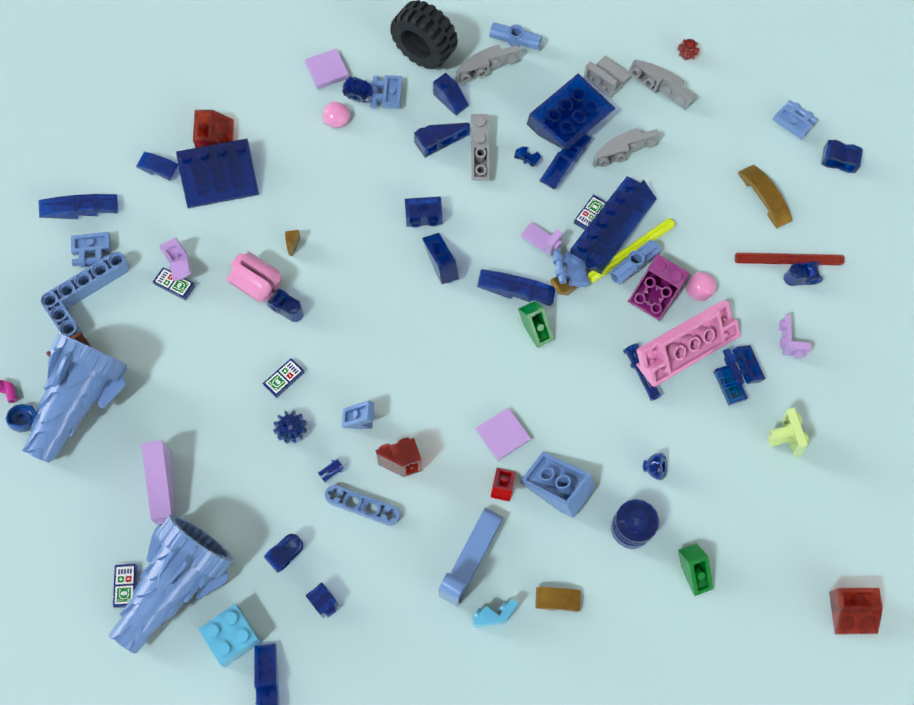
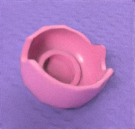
M331 102L324 109L322 115L323 122L332 128L343 127L350 119L349 109L340 102Z
M697 272L688 280L686 291L694 300L706 301L716 291L717 283L709 273Z

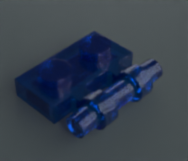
M751 345L738 346L732 350L733 354L729 348L722 351L725 357L724 362L729 366L731 378L735 380L737 386L745 384L743 378L747 384L760 383L766 379Z

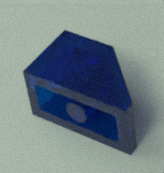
M447 73L433 81V95L455 116L469 107L458 83Z

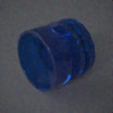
M638 499L629 500L622 504L611 521L613 538L618 544L629 549H637L646 545L659 527L657 511L651 504ZM634 519H638V526L635 525Z

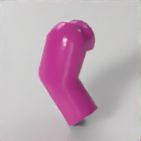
M0 380V393L6 394L8 403L17 402L18 398L13 383Z

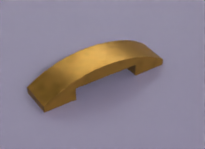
M751 165L738 171V175L747 187L751 185L769 211L767 216L776 229L792 222L790 211L782 195L761 169Z

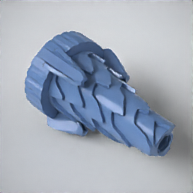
M60 333L57 334L49 349L51 354L48 361L47 382L43 388L45 392L37 406L39 411L32 423L31 434L22 450L47 463L58 455L68 437L73 436L81 419L87 415L96 400L99 407L105 409L106 405L112 402L126 386L124 374L127 370V364Z
M170 514L162 525L156 527L151 537L146 559L150 563L141 574L140 578L142 580L134 589L132 599L120 613L122 618L109 634L110 639L116 640L119 645L131 653L137 654L153 632L160 625H163L168 618H172L184 602L187 603L194 594L197 599H201L218 589L228 580L227 570L234 560L231 554L219 542L194 524Z

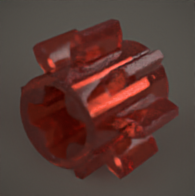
M683 39L682 44H679L677 49L680 51L679 56L685 60H694L695 55H698L700 50L697 48L698 42L693 39Z

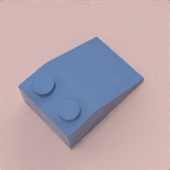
M545 452L541 453L520 480L521 484L544 501L572 518L575 517L596 488L591 474Z

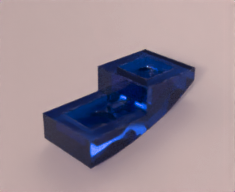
M144 151L136 167L151 175L155 173L171 181L179 164L162 156Z

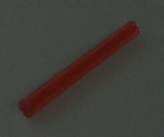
M737 252L734 256L735 263L843 265L845 263L844 255Z

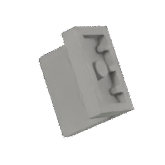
M604 56L596 65L591 61L586 65L583 78L611 97L631 75L613 60Z

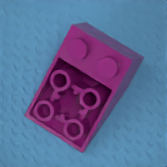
M657 254L627 302L660 321L685 284L690 273Z

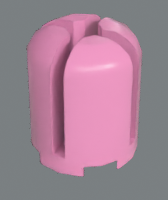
M248 250L246 254L240 253L230 266L233 269L230 277L226 275V281L258 302L270 300L274 296L273 293H276L280 288L281 273L278 269Z

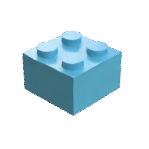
M236 604L198 628L217 661L223 667H227L261 643L242 610Z

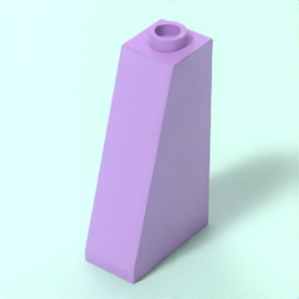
M162 440L142 443L151 520L158 524V526L162 525L170 514L176 515L172 452Z

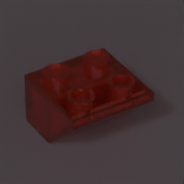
M195 110L193 142L197 152L233 151L234 119L215 110Z
M403 438L396 444H384L375 450L378 465L402 477L422 471V459L414 438Z
M837 588L829 592L835 635L878 634L883 611L880 588Z

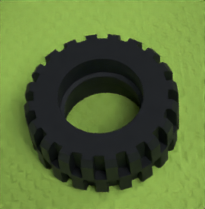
M420 0L408 2L391 22L390 33L393 42L396 43V47L412 63L415 62L416 65L423 66L425 69L441 67L457 47L458 39L454 25L450 23V19L441 10L436 9V6L432 4L429 5L428 2Z

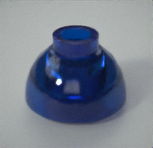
M662 452L650 456L648 460H644L643 471L648 472L654 479L663 480L667 474V458Z

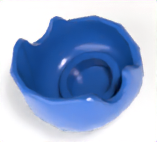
M14 405L7 412V425L13 431L20 433L28 432L31 430L37 411L32 405Z

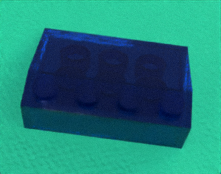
M578 73L529 114L527 125L539 137L567 151L616 108Z
M248 138L176 151L188 209L259 195Z

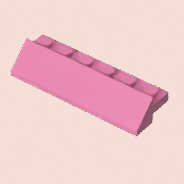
M720 301L636 349L639 363L636 365L653 387L740 337L738 321L731 316L729 301Z

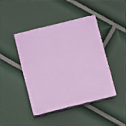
M337 49L304 59L317 89L349 78V74Z
M509 407L476 427V431L497 461L531 440Z

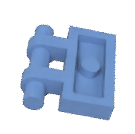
M385 75L384 81H380L379 76H373L370 86L372 93L369 96L370 107L377 108V103L382 102V108L400 109L402 76ZM380 89H383V94L378 93Z
M789 100L786 106L784 105L774 116L773 121L802 139L819 119L813 116L814 113L811 111L807 112L801 108L799 103Z
M109 232L71 236V253L73 256L79 255V259H72L73 267L80 266L82 268L95 264L108 256H103V252L111 251ZM96 253V257H87V254Z
M559 249L554 250L552 259L554 265H556L557 270L555 273L559 283L564 284L568 280L569 286L587 287L589 280L583 253L566 251L564 255H561Z

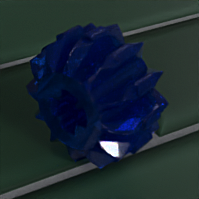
M348 77L343 84L342 92L348 99L359 103H366L372 95L373 88L367 80Z
M293 410L289 415L287 411H284L285 416L278 415L279 421H274L273 424L276 428L273 431L278 435L279 441L284 439L285 444H288L292 440L296 444V438L298 437L303 440L301 433H307L305 428L307 422L302 420L303 415L301 413L296 415V411Z

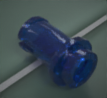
M332 459V463L317 472L324 482H327L338 472L342 473L341 470L344 467L338 459Z

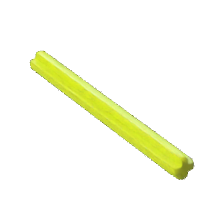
M667 218L587 273L588 280L594 283L624 261L632 251L638 250L649 240L655 241L672 229L675 222L671 218Z

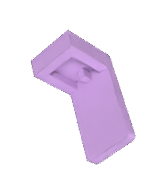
M530 223L521 234L522 238L549 256L552 255L554 250L559 249L563 243L561 241L563 235L561 231L557 229L550 235L534 223Z
M177 237L160 244V250L170 262L173 280L178 281L190 275L191 269L187 252Z
M786 314L779 322V330L782 331L780 348H782L783 355L793 356L794 358L806 357L811 351V343L792 341L791 314Z

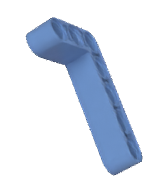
M111 253L42 295L41 304L62 335L70 338L78 332L82 333L67 309L126 274L130 268L129 263L122 253Z
M487 508L483 510L451 573H446L439 587L440 598L455 606L459 605L503 520L501 515Z

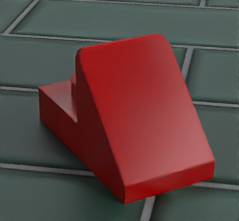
M496 468L491 498L510 501L516 475L515 471Z

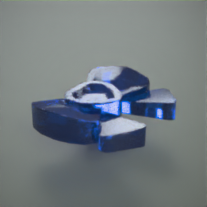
M527 146L516 149L515 159H521L524 164L528 163L531 167L538 164L541 158L539 152L531 155L527 152Z

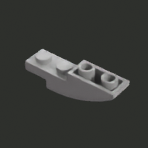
M498 44L474 54L456 70V83L483 78L489 75V69L498 68L499 66L518 62L520 53L518 45L501 49Z
M635 59L629 68L628 73L654 93L657 90L661 91L684 110L690 105L695 96L683 86L685 82L683 79L660 66Z
M471 114L472 181H490L489 114Z
M635 128L618 135L607 142L596 153L593 167H604L613 162H622L627 159L629 152H635L645 147H653L657 144L660 136L658 129L641 133L639 128Z

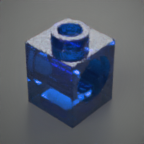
M322 582L305 595L322 618L325 616L330 617L338 610L336 607L339 606V603Z

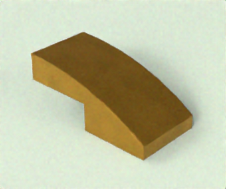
M536 587V609L580 611L581 590Z

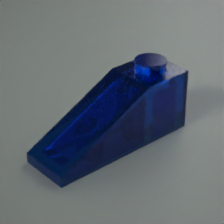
M437 124L419 128L414 132V143L424 158L469 136L470 124Z
M440 233L423 237L422 241L441 284L458 280L459 274L456 260Z

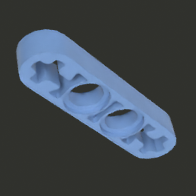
M336 485L328 487L325 491L327 502L341 509L389 526L397 524L400 519L399 510L387 503ZM337 491L338 496L344 497L343 504H341L342 500L335 497L334 500H331L329 494ZM356 497L359 503L355 507H350L347 504L348 499ZM369 504H375L378 507L374 514L367 513L366 507ZM381 507H384L383 512L387 514L393 511L396 517L387 520V516L381 513Z

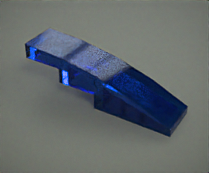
M576 129L571 139L567 140L562 150L556 154L541 177L540 182L556 190L591 142L592 137Z
M80 194L38 201L39 218L78 219V216L118 213L117 194Z
M484 269L480 270L477 284L478 288L509 299L516 297L527 302L534 300L548 306L553 304L556 290L554 286L536 280Z
M276 643L254 646L256 705H280Z

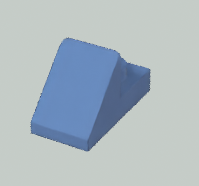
M365 401L343 408L342 427L372 429L375 403Z

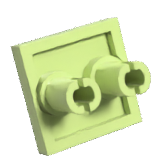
M795 408L787 409L781 420L783 427L770 430L768 441L771 447L788 443L794 457L801 456L808 446L809 438L807 433L802 430L801 415L796 413Z

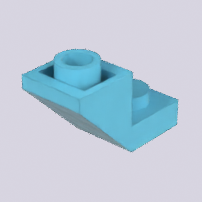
M513 599L509 603L505 601L498 610L501 613L500 615L485 605L483 610L479 608L473 615L472 619L475 621L472 626L481 628L505 624L517 608L518 603Z

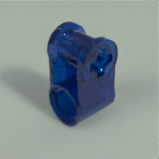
M812 261L792 264L783 276L785 283L790 286L821 283L823 277L819 273V263Z
M278 289L273 299L267 302V306L292 322L300 321L304 316L300 302L282 289Z
M288 534L264 555V559L279 573L301 553L304 547L303 541L296 534ZM291 541L296 542V548L291 547L289 543Z

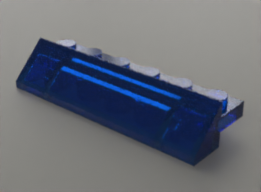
M626 176L571 247L570 253L586 261V267L602 274L655 203L657 198L643 179L640 183Z

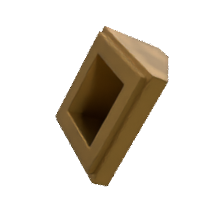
M299 230L285 231L286 247L290 256H293L300 242Z
M558 278L550 279L551 284L559 295L568 296L577 288V286H569L568 280L566 283L560 284Z

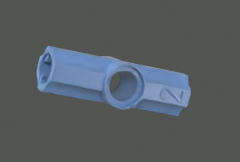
M494 22L492 23L489 35L491 38L508 42L511 47L518 45V47L525 46L536 50L539 49L542 35L525 31L522 26L517 24L506 26Z
M649 240L638 250L632 251L624 261L609 272L612 280L620 285L634 273L640 272L644 265L655 258L657 254H660L661 249L655 241Z

